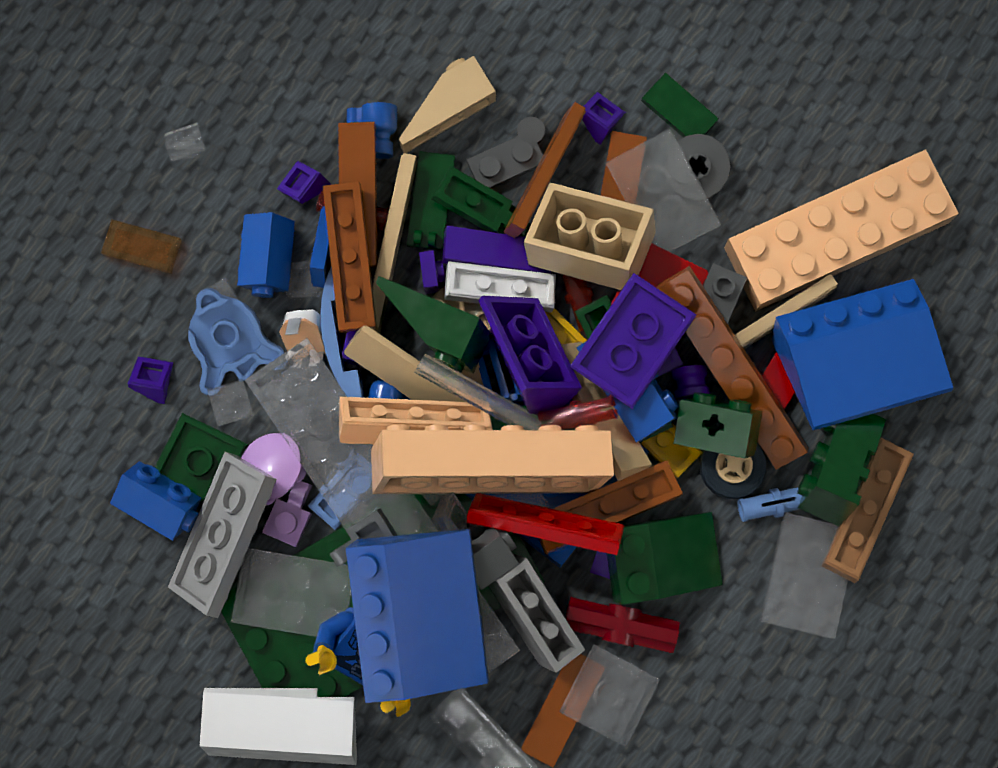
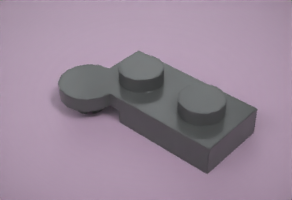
M526 117L518 124L517 137L466 159L474 179L493 189L535 170L543 157L538 146L545 136L543 122L536 117Z

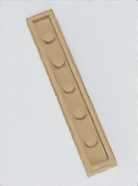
M406 153L401 155L372 287L377 328H373V330L381 334L388 297L376 284L378 276L392 281L417 168L416 155Z

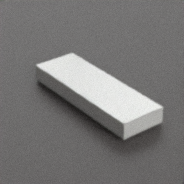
M448 261L444 300L479 304L478 300L481 296L538 298L544 311L552 313L555 303L556 274Z

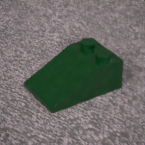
M378 276L376 284L436 354L434 359L441 362L442 367L461 375L463 370L474 374L492 335L482 320L477 316Z
M712 512L626 524L618 555L606 553L613 602L621 605L656 600L723 585Z

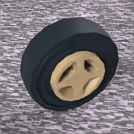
M758 444L755 455L745 459L706 450L703 451L700 458V474L704 484L714 494L725 499H740L752 494L761 485L766 473V459Z

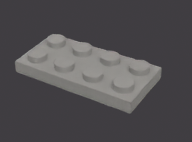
M224 452L200 509L199 516L195 521L168 585L169 589L203 614L215 618L219 617L228 599L229 591L243 563L245 553L257 530L258 522L267 501L271 497L272 489L277 480L239 456Z

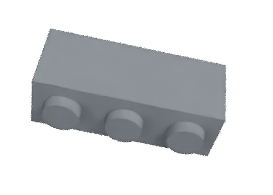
M513 554L519 564L488 586L538 664L557 673L585 651L528 559Z

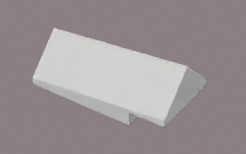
M204 688L200 747L208 756L357 765L354 697H318V688Z

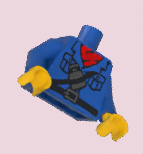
M349 607L320 624L314 644V651L307 655L305 661L309 666L320 663L319 675L335 669L363 685L354 610L352 607ZM410 699L381 702L380 707L385 713L392 711L396 707V716L400 717L410 710L411 701Z

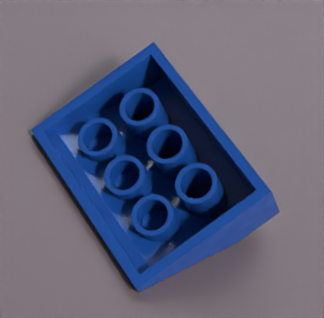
M914 279L780 315L775 318L772 343L813 431L953 390V384L930 309Z
M470 529L357 539L346 547L365 703L406 700L488 684L489 678Z

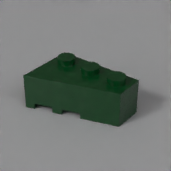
M870 414L822 429L828 433L824 443L819 441L813 450L810 462L815 464L811 475L807 473L804 475L797 490V494L802 496L798 505L799 509L839 526L859 506L862 496L857 495L861 482H866L870 470L867 467L871 456H874L886 419Z

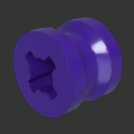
M690 365L675 368L671 371L672 379L676 381L677 389L674 391L676 401L693 397L694 392L711 394L710 388L706 385L705 381L708 375L707 366Z

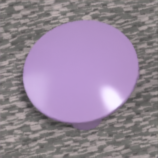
M272 433L259 437L245 449L241 456L245 461L277 479L266 505L272 504L276 499L285 495L295 483L302 481L306 474L299 445L291 437L284 434Z

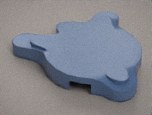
M205 288L198 293L196 297V310L188 330V340L193 353L201 363L202 375L199 386L202 393L206 395L216 394L228 371L234 372L238 379L246 381L261 364L273 366L281 364L285 356L283 348L271 342L264 335L260 321L252 308L238 299L221 295L213 288Z

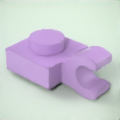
M300 481L291 488L287 502L276 499L262 533L298 547L312 513L302 509L312 485Z

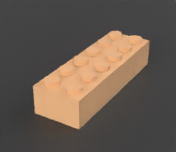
M925 149L728 239L724 249L736 273L747 277L743 288L756 312L812 286L829 274L835 276L949 224L959 213Z
M397 424L388 426L387 430H382L371 449L373 494L591 493L598 490L614 476L611 431H598V427L594 425L579 426L575 430H561V426L558 425L541 426L538 430H524V427L521 425L503 426L501 430H486L484 425L465 426L463 430H448L446 425H430L425 427V430H410L408 425Z

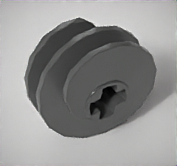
M693 134L683 137L673 145L666 159L665 172L667 181L675 192L687 199L703 200L714 196L724 187L729 178L731 164L729 154L722 143L712 136ZM700 158L705 161L703 167L707 170V173L705 175L699 173L698 177L691 174L692 167L688 163L691 160L696 163L697 159Z

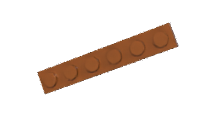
M686 267L658 284L657 289L696 314L695 319L685 333L728 398L752 403L751 409L763 411L757 442L774 468L777 470L808 453L807 444L691 267Z

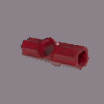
M570 597L565 617L574 632L602 637L601 640L630 647L639 645L669 653H674L680 622L673 619L641 613L642 610L609 603L608 606Z

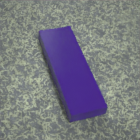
M447 226L445 229L442 264H448V261L551 274L549 270L528 265L524 246L526 237L518 236L513 238L507 234Z

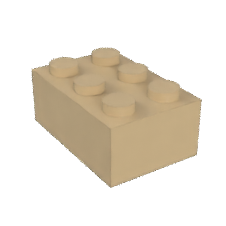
M549 183L524 240L528 265L622 290L633 273L639 276L655 236L654 209Z

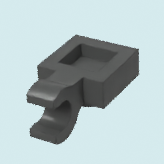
M379 508L346 529L351 540L331 552L330 556L338 567L347 561L346 547L355 540L398 535L382 509Z

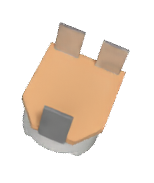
M313 309L287 312L279 333L288 355L291 356L288 368L301 367L303 356L311 355L309 367L321 366L323 356L326 353L321 335L320 314Z

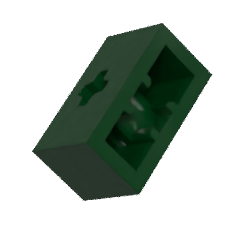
M694 392L693 397L680 400L673 444L744 459L755 455L763 411L751 409L752 403L742 400L730 399L729 404L715 402V395ZM718 417V422L725 424L724 429L719 430V426L713 424V419Z

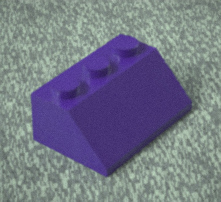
M481 296L478 301L488 328L529 414H557L582 389V386L574 370L570 368L571 364L539 299Z

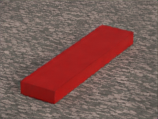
M481 493L475 494L467 515V523L618 555L625 526L620 523Z

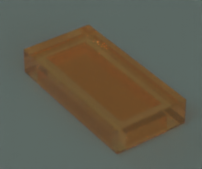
M111 219L101 254L172 274L182 240L179 237Z

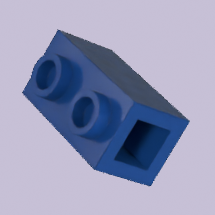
M273 212L244 215L237 286L252 290V296L261 298H272L274 292L289 291L294 220Z
M139 461L122 474L110 504L173 541L183 531L189 533L192 530L199 516L196 510L202 498L191 492L187 486L176 483L162 475L155 467Z

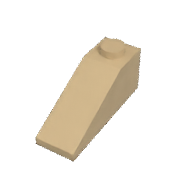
M474 56L467 60L460 58L446 68V72L441 75L399 138L400 146L404 153L411 151L496 101V91Z

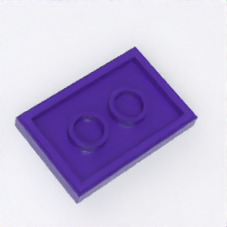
M633 273L570 365V368L633 410L695 319L696 314Z

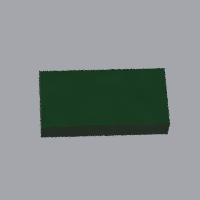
M666 72L641 99L648 108L682 137L693 134L706 135L719 120L717 116Z

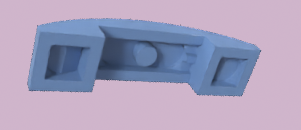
M331 267L326 278L321 300V332L325 353L334 377L346 396L365 398L360 372L358 370L346 371L344 359L341 356L342 346L335 310L336 303Z

